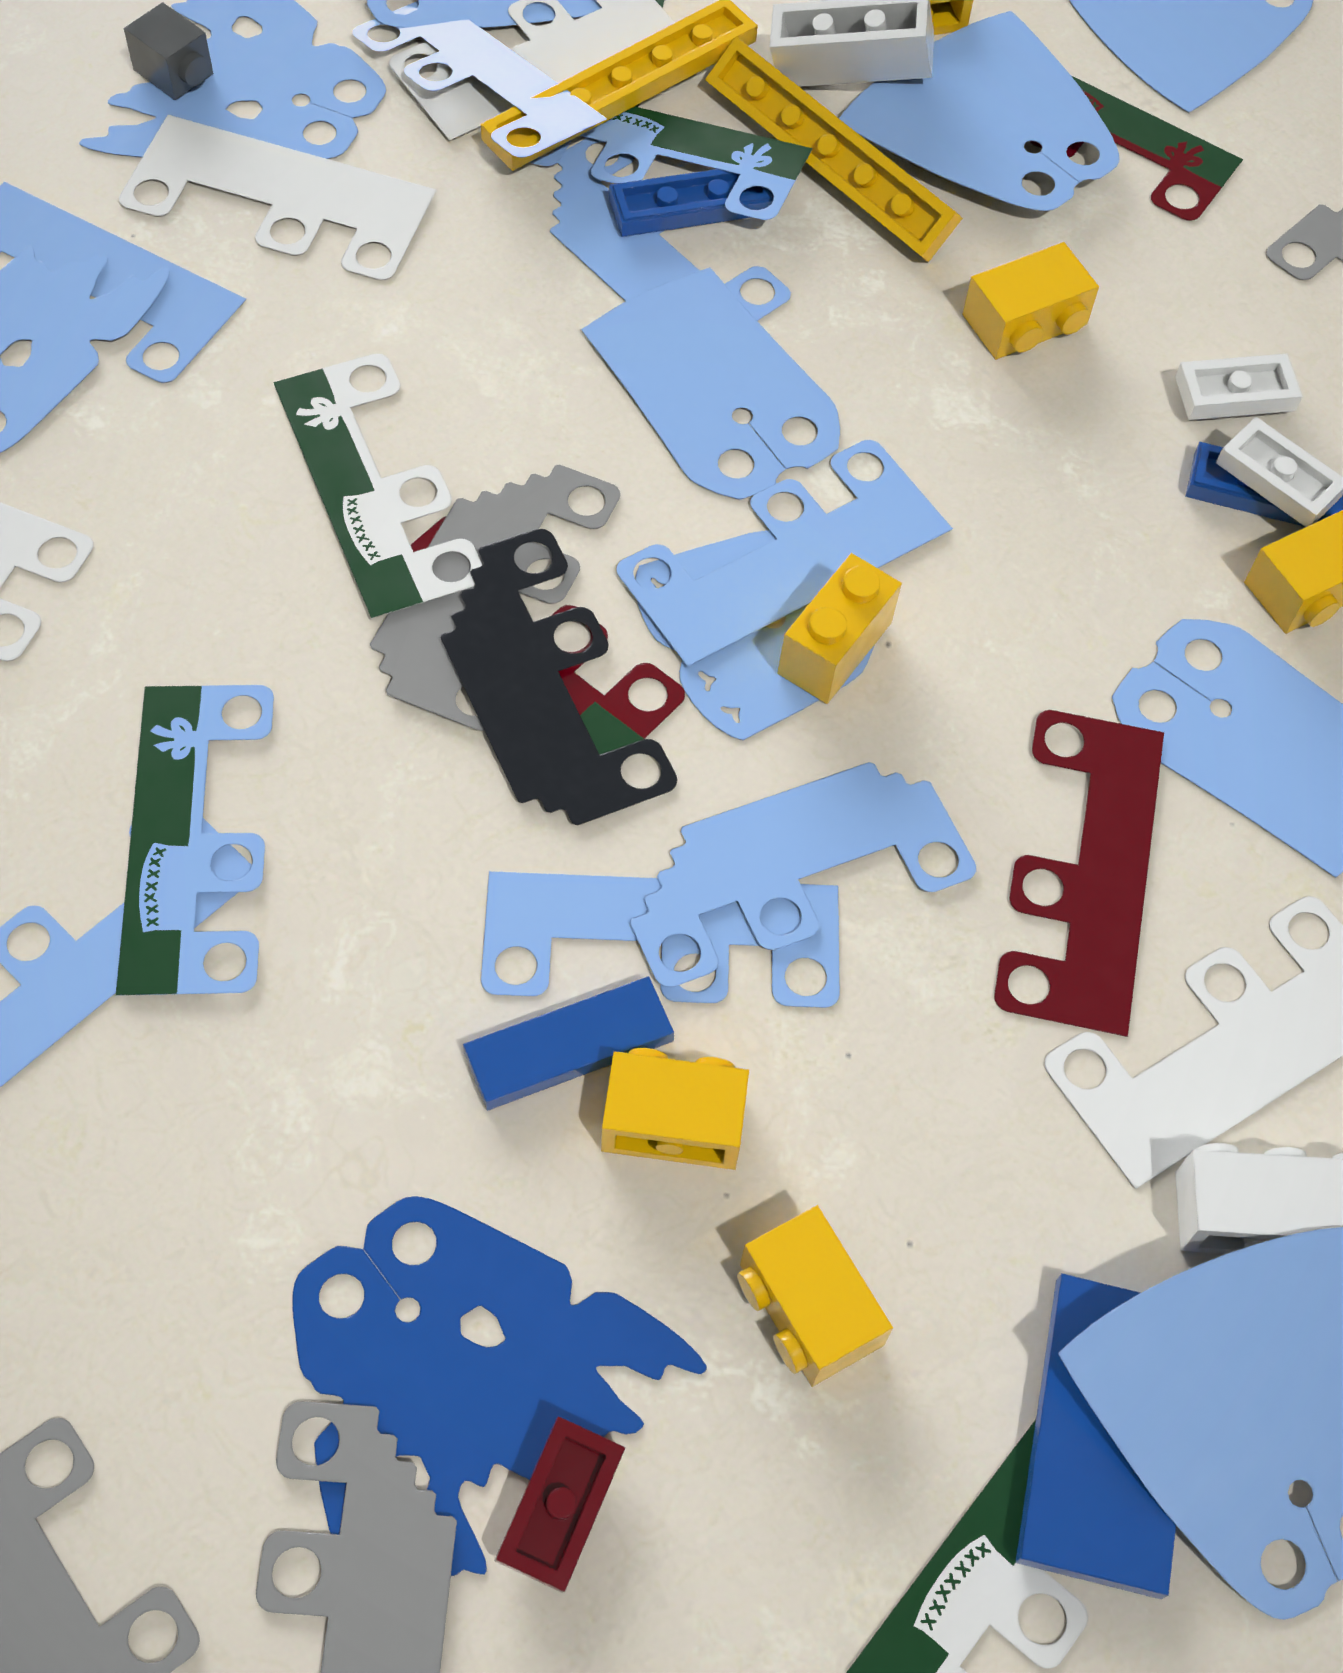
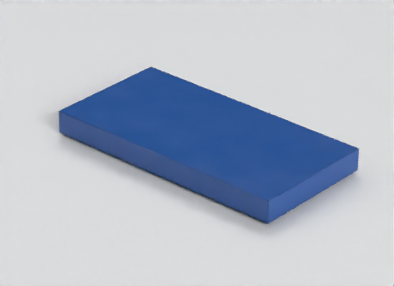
M1061 1273L1055 1284L1015 1563L1162 1600L1169 1596L1176 1524L1160 1507L1130 1466L1086 1401L1058 1354L1092 1323L1140 1294V1292Z

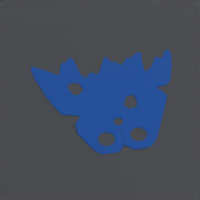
M412 1196L395 1202L369 1222L363 1249L336 1246L311 1262L299 1273L293 1289V1319L299 1365L304 1377L312 1383L318 1393L339 1396L343 1399V1404L377 1407L379 1410L377 1426L379 1433L395 1435L398 1438L396 1457L418 1456L421 1458L430 1477L427 1490L433 1491L436 1494L434 1510L436 1515L452 1516L457 1520L451 1576H455L463 1570L484 1575L487 1572L486 1559L458 1498L460 1487L464 1481H470L480 1487H485L494 1464H500L508 1470L530 1480L558 1416L602 1437H605L612 1431L625 1435L638 1432L643 1427L644 1422L618 1398L610 1385L597 1372L596 1367L625 1366L655 1380L662 1378L664 1370L668 1365H673L696 1374L704 1373L707 1367L700 1355L684 1339L668 1326L622 1296L612 1292H595L579 1304L571 1305L572 1279L565 1264L455 1208L429 1198ZM410 1222L426 1224L433 1230L436 1236L437 1246L434 1254L428 1261L420 1265L402 1263L395 1257L392 1250V1240L396 1231L401 1226ZM338 1274L354 1276L361 1282L364 1288V1301L361 1308L347 1318L329 1316L322 1310L319 1303V1293L322 1285L329 1278ZM414 1298L419 1302L421 1309L420 1315L416 1320L402 1322L397 1318L395 1309L400 1299ZM478 1306L484 1307L498 1319L505 1336V1341L493 1347H484L470 1341L461 1334V1317ZM332 1422L314 1442L316 1465L329 1461L338 1449L339 1433ZM319 1481L330 1533L340 1535L347 1483Z

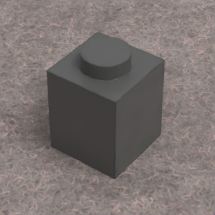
M164 2L123 28L133 70L174 100L214 74L206 33Z

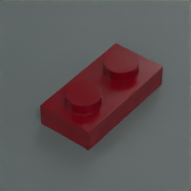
M558 1416L494 1561L561 1593L565 1592L626 1447Z

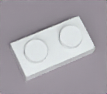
M1288 354L1181 362L1175 376L1188 420L1291 412L1297 410L1303 397Z
M1257 417L1222 448L1216 464L1305 527L1316 523L1343 496L1342 476Z

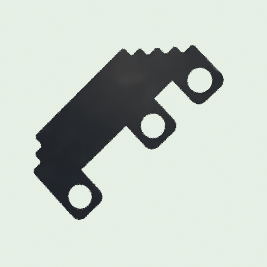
M535 529L480 547L478 552L484 563L482 566L470 571L475 585L473 588L464 590L461 593V597L466 605L465 609L452 614L451 617L456 628L453 631L444 633L440 638L517 801L526 803L539 799L546 812L553 813L561 809L565 810L571 823L578 826L672 791L677 785V775L662 746L657 741L643 739L610 752L599 754L558 672L601 657L607 652L608 641L594 613L588 608L576 607L533 622L518 592L519 590L560 577L567 571L568 563L554 535L546 529ZM528 542L541 543L551 551V565L540 573L525 572L515 563L514 554L516 550ZM567 621L584 623L592 632V643L583 652H565L554 641V633L557 627ZM634 754L649 755L659 763L661 776L657 783L651 787L642 789L632 787L622 777L621 766L623 762Z

